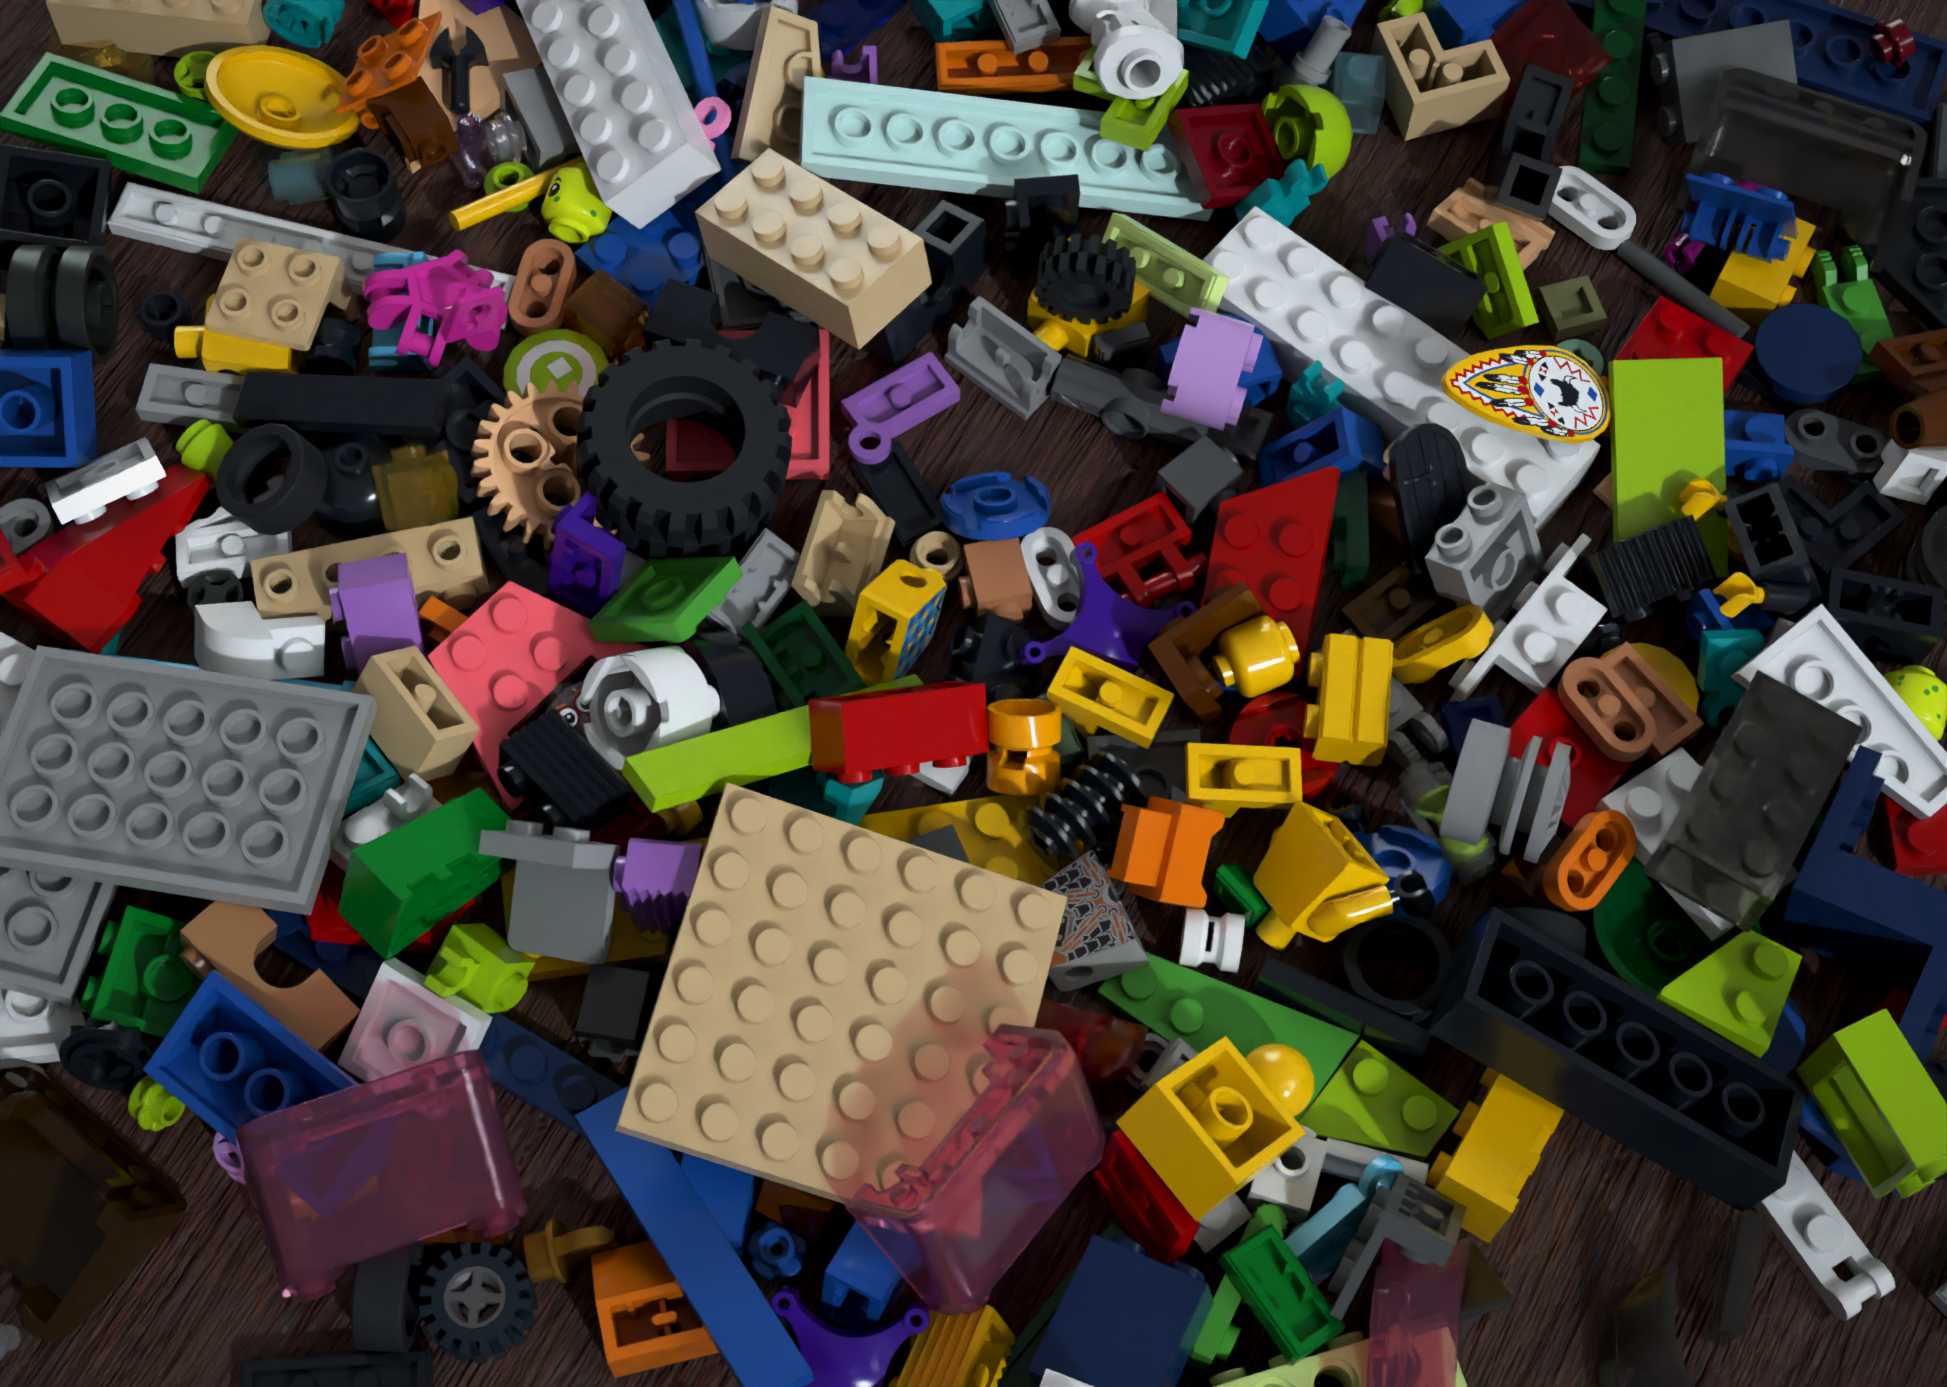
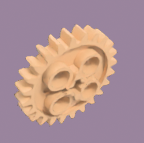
M554 379L548 380L545 392L541 394L532 382H528L523 393V399L515 392L508 391L503 403L504 407L493 403L487 416L490 421L481 420L476 433L480 439L474 440L470 454L478 459L473 462L470 471L471 476L483 478L476 490L477 497H494L490 502L487 514L492 516L505 512L508 516L503 530L507 532L518 524L525 528L523 542L526 544L536 533L543 535L545 550H550L554 543L555 535L551 533V527L557 514L564 506L551 504L544 495L555 493L572 506L582 497L581 479L577 478L576 470L577 435L566 436L555 428L556 425H566L571 427L577 434L578 416L582 414L584 397L578 395L576 381H571L566 393L559 392ZM531 428L537 429V430L539 431V433H537L536 431L531 430ZM639 433L631 442L630 448L635 457L646 468L650 454L636 451L640 448L644 439L643 433ZM522 451L527 453L534 462H519L512 457L511 452ZM595 512V518H594V524H593V525L596 526V527L603 528V527L597 522V520H596V512ZM616 527L610 532L615 536L618 528Z

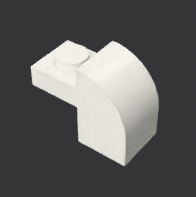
M252 601L195 605L194 657L201 670L271 681L324 676L325 624L320 615L263 620Z

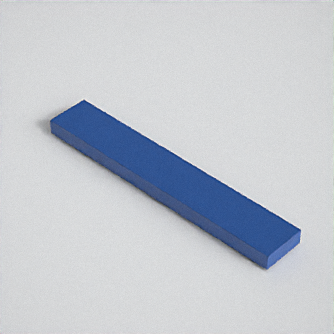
M629 1086L574 1115L580 1131L740 1387H804L813 1382L814 1377L811 1368L669 1148L615 1131Z

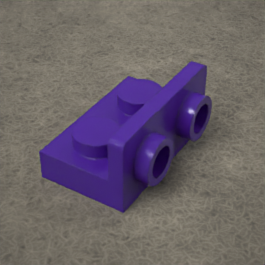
M587 491L574 506L566 504L557 514L552 524L551 533L555 535L554 546L546 561V565L550 567L547 592L588 617L593 618L619 591L627 545L620 542L610 531L593 525L598 497Z

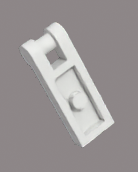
M1793 1149L1786 1184L1754 1207L1829 1310L1838 1319L1847 1321L1861 1311V1303L1871 1296L1880 1299L1894 1290L1896 1287L1895 1281L1889 1269L1879 1259L1871 1255ZM1843 1261L1854 1275L1847 1282L1839 1279L1832 1269Z

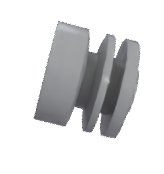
M1473 718L1451 784L1439 835L1477 846L1482 840L1489 823L1501 826L1499 852L1509 855L1516 830L1530 835L1523 860L1538 864L1541 853L1556 834L1571 783L1569 754L1572 746L1557 742L1550 767L1540 765L1536 761L1543 738L1534 735L1529 741L1521 759L1509 756L1511 745L1510 728Z

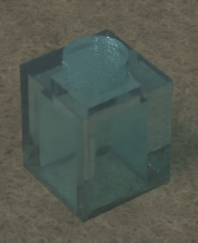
M1339 51L1334 59L1328 91L1336 95L1344 105L1353 133L1376 135L1385 99L1387 56Z

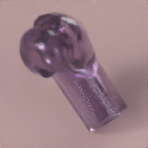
M467 113L462 115L456 123L457 130L455 131V136L461 149L448 155L463 183L468 188L477 189L484 185L485 177L488 174L480 161L488 143V131L485 128V121L481 116Z

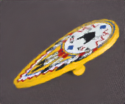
M1523 345L1476 353L1457 362L1441 378V387L1444 393L1466 410L1510 430L1547 440L1571 444L1591 442L1607 428L1611 417L1610 397L1601 378L1587 362L1568 350L1554 346Z

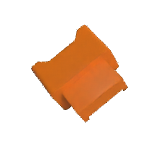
M1155 796L1149 797L1146 808L1122 804L1121 811L1124 812L1112 868L1107 869L1106 876L1123 882H1129L1128 891L1132 894L1157 902L1203 909L1206 904L1207 894L1201 883L1211 838L1223 828L1225 821L1224 812Z

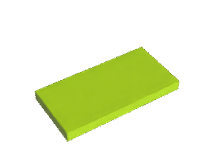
M1722 357L1613 360L1608 362L1611 406L1610 442L1614 543L1675 518L1686 516L1681 510L1685 503L1678 500L1677 496L1696 478L1706 479L1720 494L1726 490ZM1711 508L1701 520L1695 522L1717 575L1715 578L1729 577L1727 519L1719 517L1716 509Z

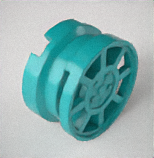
M267 0L262 13L268 26L283 39L299 46L320 48L322 42L325 44L330 42L335 31V24L339 22L345 9L344 0Z

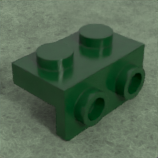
M806 599L802 600L761 631H758L751 621L741 627L752 643L749 647L758 658L766 675L771 672L780 684L772 692L785 711L808 705V700L840 696L868 688Z

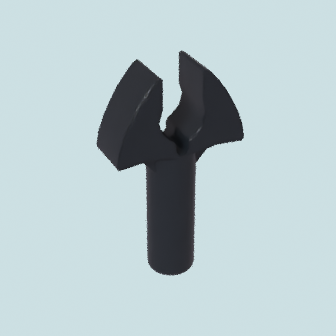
M467 26V45L461 49L459 55H456L452 49L449 28L443 30L438 36L429 54L433 69L447 68L449 70V108L457 116L466 115L470 111V69L473 66L489 65L482 41Z

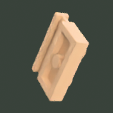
M1472 177L1466 181L1463 188L1459 187L1433 210L1427 226L1444 236L1449 242L1492 224L1507 221L1522 270L1526 269L1538 257L1542 249L1546 250L1549 247L1555 234L1554 230L1541 222H1535L1486 204L1483 198L1484 185Z

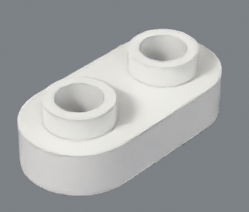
M1560 166L1559 168L1563 170L1548 214L1590 245L1602 250L1618 249L1625 240L1630 239L1636 224V214L1632 206L1582 169L1573 166ZM1561 196H1562V197H1567V198H1569L1571 201H1570V202H1567V201H1565L1564 199H1562ZM1601 226L1609 227L1611 230L1605 229Z
M1041 527L1033 533L1027 534L1020 545L1033 597L1044 620L1051 627L1064 631L1074 618L1076 610L1065 612L1059 608V605L1064 602H1070L1078 607L1080 597L1078 574L1075 566L1070 561V553L1075 547L1069 536L1063 531L1052 527ZM1042 557H1050L1055 563L1051 566H1043L1037 560Z

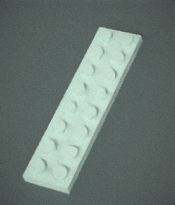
M804 76L801 93L799 166L818 177L1013 199L1014 179L1078 174L1080 186L1079 207L1209 221L1214 210L1202 209L1167 122L1147 152L1100 137V121L1106 112Z

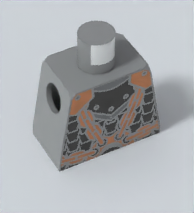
M1094 850L1085 853L1039 886L1042 889L1067 897L1048 971L1049 978L1060 992H1068L1151 963L1111 878L1106 876L1107 871Z

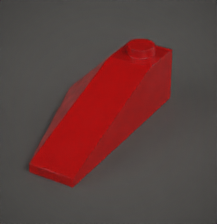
M175 463L164 470L167 476L157 480L159 486L151 493L134 500H128L126 495L109 502L105 504L107 511L101 516L83 524L77 525L74 522L34 545L26 554L19 556L18 560L29 580L1 595L37 631L87 653L99 654L134 615L142 601L136 593L147 573H159L166 561V558L160 553L161 549L169 537L177 535L185 529L213 480L207 473Z

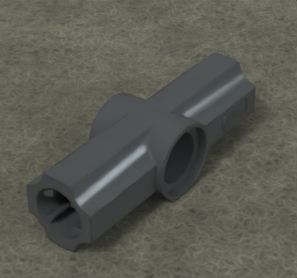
M1067 354L1058 368L1051 389L1050 400L1102 418L1103 423L1110 431L1123 438L1139 440L1147 434L1187 449L1205 434L1209 437L1212 430L1211 427L1161 413L1160 409L1163 399L1174 402L1175 396L1167 394V389H1165L1161 379L1144 369L1127 368L1122 373Z

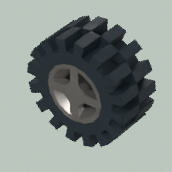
M481 1241L480 1248H474L470 1242L460 1244L461 1252L452 1255L450 1250L446 1251L440 1256L444 1262L438 1268L431 1265L426 1272L430 1280L427 1285L421 1284L419 1296L423 1300V1305L419 1306L420 1317L425 1322L426 1330L437 1345L445 1353H451L455 1359L466 1363V1359L469 1358L473 1359L476 1364L487 1363V1357L495 1355L497 1360L508 1356L506 1349L514 1344L518 1349L525 1342L522 1335L526 1329L532 1331L535 1324V1319L532 1316L533 1310H538V1299L534 1293L536 1288L521 1261L517 1260L512 1252L506 1248L501 1247L498 1250L495 1249L492 1243ZM487 1304L493 1305V1307L489 1306L484 1312L481 1313V1317H479L480 1311L487 1306Z

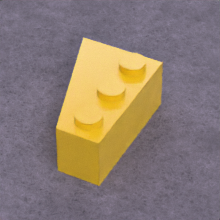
M1487 1066L1479 1083L1489 1088L1479 1106L1468 1101L1452 1130V1133L1461 1137L1459 1144L1452 1156L1443 1151L1440 1152L1425 1179V1184L1467 1207L1461 1228L1490 1243L1512 1215L1519 1201L1517 1197L1528 1176H1531L1541 1158L1540 1154L1550 1135L1555 1131L1565 1110Z

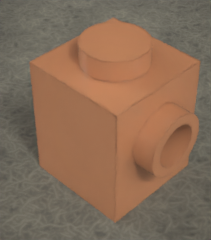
M1019 538L996 541L986 540L963 545L964 576L957 577L959 597L963 610L972 608L975 619L987 612H991L1014 624L1020 623L1023 619L1031 618L1033 592Z

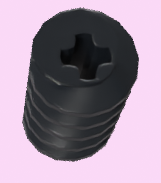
M1099 751L1091 756L1090 766L1082 764L1073 770L1072 780L1063 778L1055 783L1054 793L1047 791L1039 795L1036 801L1037 807L1028 805L1019 811V824L1025 839L1035 853L1050 868L1059 872L1060 866L1056 858L1058 853H1061L1072 862L1079 858L1078 850L1074 844V841L1077 839L1089 848H1094L1097 845V839L1092 827L1095 825L1106 834H1112L1115 831V825L1110 814L1114 812L1123 819L1124 812L1121 811L1122 804L1129 805L1128 800L1130 798L1140 806L1147 807L1148 792L1133 769L1123 759L1110 753Z

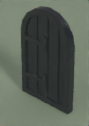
M1436 423L1415 424L1404 430L1395 441L1389 458L1390 481L1409 575H1418L1429 571L1424 557L1429 553L1432 544L1435 542L1437 531L1447 524L1454 523L1467 504V497L1472 491L1465 456L1459 441L1450 430Z

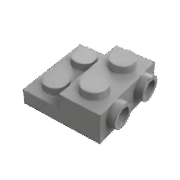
M1489 481L1485 485L1476 487L1469 493L1467 504L1464 506L1460 516L1454 523L1447 524L1437 531L1435 542L1432 544L1429 553L1424 557L1436 594L1455 601L1457 608L1468 604L1479 605L1493 626L1499 619L1505 621L1514 608L1511 606L1531 580L1536 582L1545 571L1542 569L1545 565L1544 556L1525 493Z

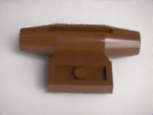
M1947 328L1877 341L1867 358L1882 372L1884 379L1890 385L1898 388L1901 392L1911 391L1919 396V398L1898 407L1892 413L1889 420V431L1893 441L1903 449L1947 450Z

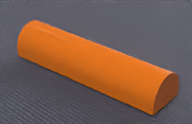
M1091 36L1060 37L1057 41L1015 55L1012 54L1006 40L935 43L937 92L967 96L1077 91L1073 89L1074 72L1093 45L1091 43Z

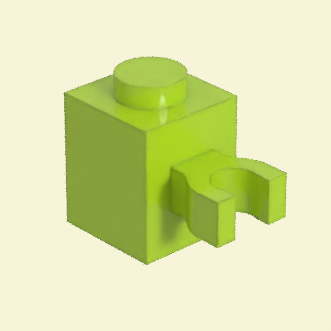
M484 923L455 924L451 927L425 974L427 978L423 984L440 997H449L455 994L487 1014L508 1012L526 993L528 988V980L526 979L536 961L523 952L511 949L505 938Z

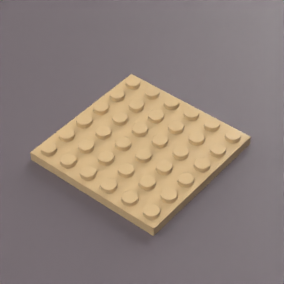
M727 782L718 805L615 1131L974 1245L980 1239L1067 897Z

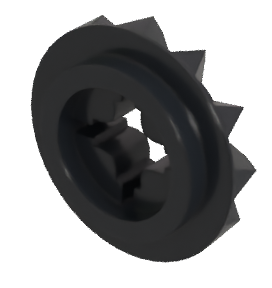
M90 1018L84 1026H70L65 1039L62 1040L60 1045L59 1058L67 1072L87 1085L111 1091L132 1090L142 1078L148 1075L143 1069L156 1051V1041L151 1038L141 1037L140 1027L135 1026L127 1029L119 1026L116 1018L110 1024H102L98 1020ZM106 1050L116 1052L113 1061L108 1060L109 1054L106 1053Z

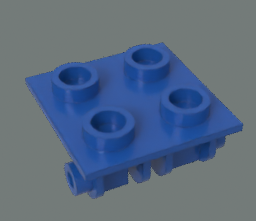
M1705 172L1703 177L1687 174V185L1693 208L1697 213H1686L1682 222L1681 232L1689 234L1690 241L1716 247L1727 219L1728 221L1720 241V249L1727 250L1737 224L1741 223L1743 226L1737 240L1736 254L1742 255L1752 229L1755 227L1746 256L1770 264L1775 259L1783 262L1786 260L1791 241L1783 238L1787 236L1796 239L1798 231L1794 203L1787 201L1788 197L1784 193L1768 187H1757L1755 192L1735 186V182L1729 177L1713 172Z

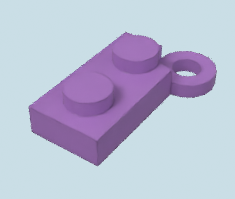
M931 351L841 401V412L853 427L849 435V451L858 462L873 465L882 462L891 451V439L960 401V388ZM866 437H873L880 441V445L876 449L867 450L860 445V442Z

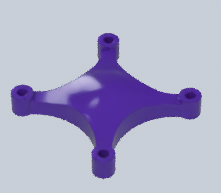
M1083 542L1070 553V561L1076 568L1080 584L1079 603L1074 618L1058 637L1044 643L1032 641L1020 649L1018 658L1023 666L1028 668L1034 667L1044 660L1064 659L1070 647L1073 646L1136 676L1140 656L1148 641L1169 621L1183 616L1182 613L1187 618L1195 613L1197 609L1189 601H1182L1167 610H1150L1127 601L1110 588L1101 577L1095 563L1097 558L1096 547L1092 543Z
M784 1285L779 1287L772 1299L774 1312L777 1315L785 1316L790 1322L798 1338L801 1354L813 1372L814 1381L804 1387H885L887 1368L898 1347L913 1333L925 1331L930 1320L929 1308L924 1303L914 1302L907 1307L905 1314L888 1325L863 1331L846 1330L827 1324L814 1316L800 1301L798 1291L792 1286ZM781 1298H787L790 1303H783ZM919 1315L922 1319L917 1321L912 1316Z

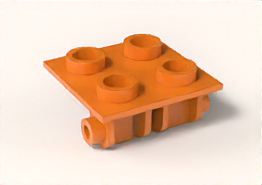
M439 11L421 20L417 17L412 18L393 33L384 37L374 35L367 39L357 51L358 59L352 73L343 82L342 88L344 91L335 112L341 114L353 109L361 117V123L369 129L379 128L369 102L416 80L443 16L442 13Z

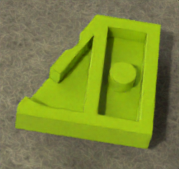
M1362 1039L1298 1123L1315 1131L1316 1137L1339 1139L1424 1162L1456 1119L1460 1110Z

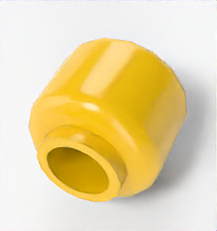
M1265 615L1254 617L1225 630L1218 639L1219 654L1211 657L1214 670L1222 686L1226 688L1233 685L1242 696L1248 698L1256 697L1290 682L1294 675V665L1300 663L1301 660L1295 639L1285 622L1275 623L1273 619Z

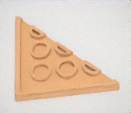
M420 0L418 16L420 20L439 11L443 16L417 77H422L446 113L458 140L500 107L502 74L544 64L525 21L506 4L476 16L459 0ZM467 26L482 41L489 65L473 66L470 69V111L466 115L457 116L449 108V70L447 68L433 69L429 54L438 36L443 30L449 28L452 49L456 55H459L461 49L467 45ZM405 156L407 169L412 174L421 168L416 160L409 163Z

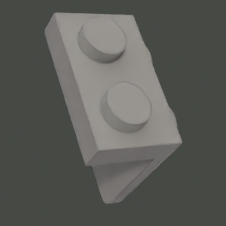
M507 820L506 831L481 830L478 854L517 860L508 932L510 948L514 951L588 964L604 963L609 954L616 893L613 888L614 867L617 856H620L621 845L589 841L590 830L554 827L553 835L542 834V823Z

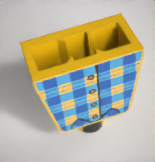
M897 559L859 594L844 654L868 687L904 677L929 644L934 634L947 588L944 577L936 569L931 567L920 568L906 560ZM893 632L890 635V637L885 641L886 643L891 645V647L889 648L884 644L883 637L887 633Z

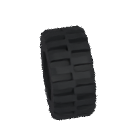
M669 339L652 342V351L643 353L640 347H636L622 354L621 367L615 363H610L598 374V386L589 387L583 399L582 414L578 416L576 445L577 478L581 479L582 496L588 491L598 497L596 506L597 522L608 531H612L617 527L620 530L619 541L634 550L639 543L649 547V556L665 560L667 552L681 553V558L699 557V552L710 550L711 556L718 557L730 552L733 539H736L739 544L744 545L757 535L758 523L762 525L769 522L776 511L778 499L782 498L791 456L792 436L789 435L791 421L787 407L782 404L778 405L780 393L773 382L768 379L760 382V368L745 358L741 363L732 359L733 350L721 345H716L714 351L701 348L702 340L685 339L684 346H671ZM669 419H689L704 423L718 431L731 445L736 459L728 469L711 479L692 483L675 482L664 479L645 468L635 457L630 445L640 432L657 422Z

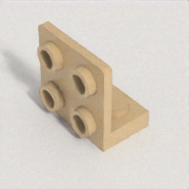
M238 237L205 319L208 331L308 351L311 348L325 308L330 306L346 310L353 292L341 257Z

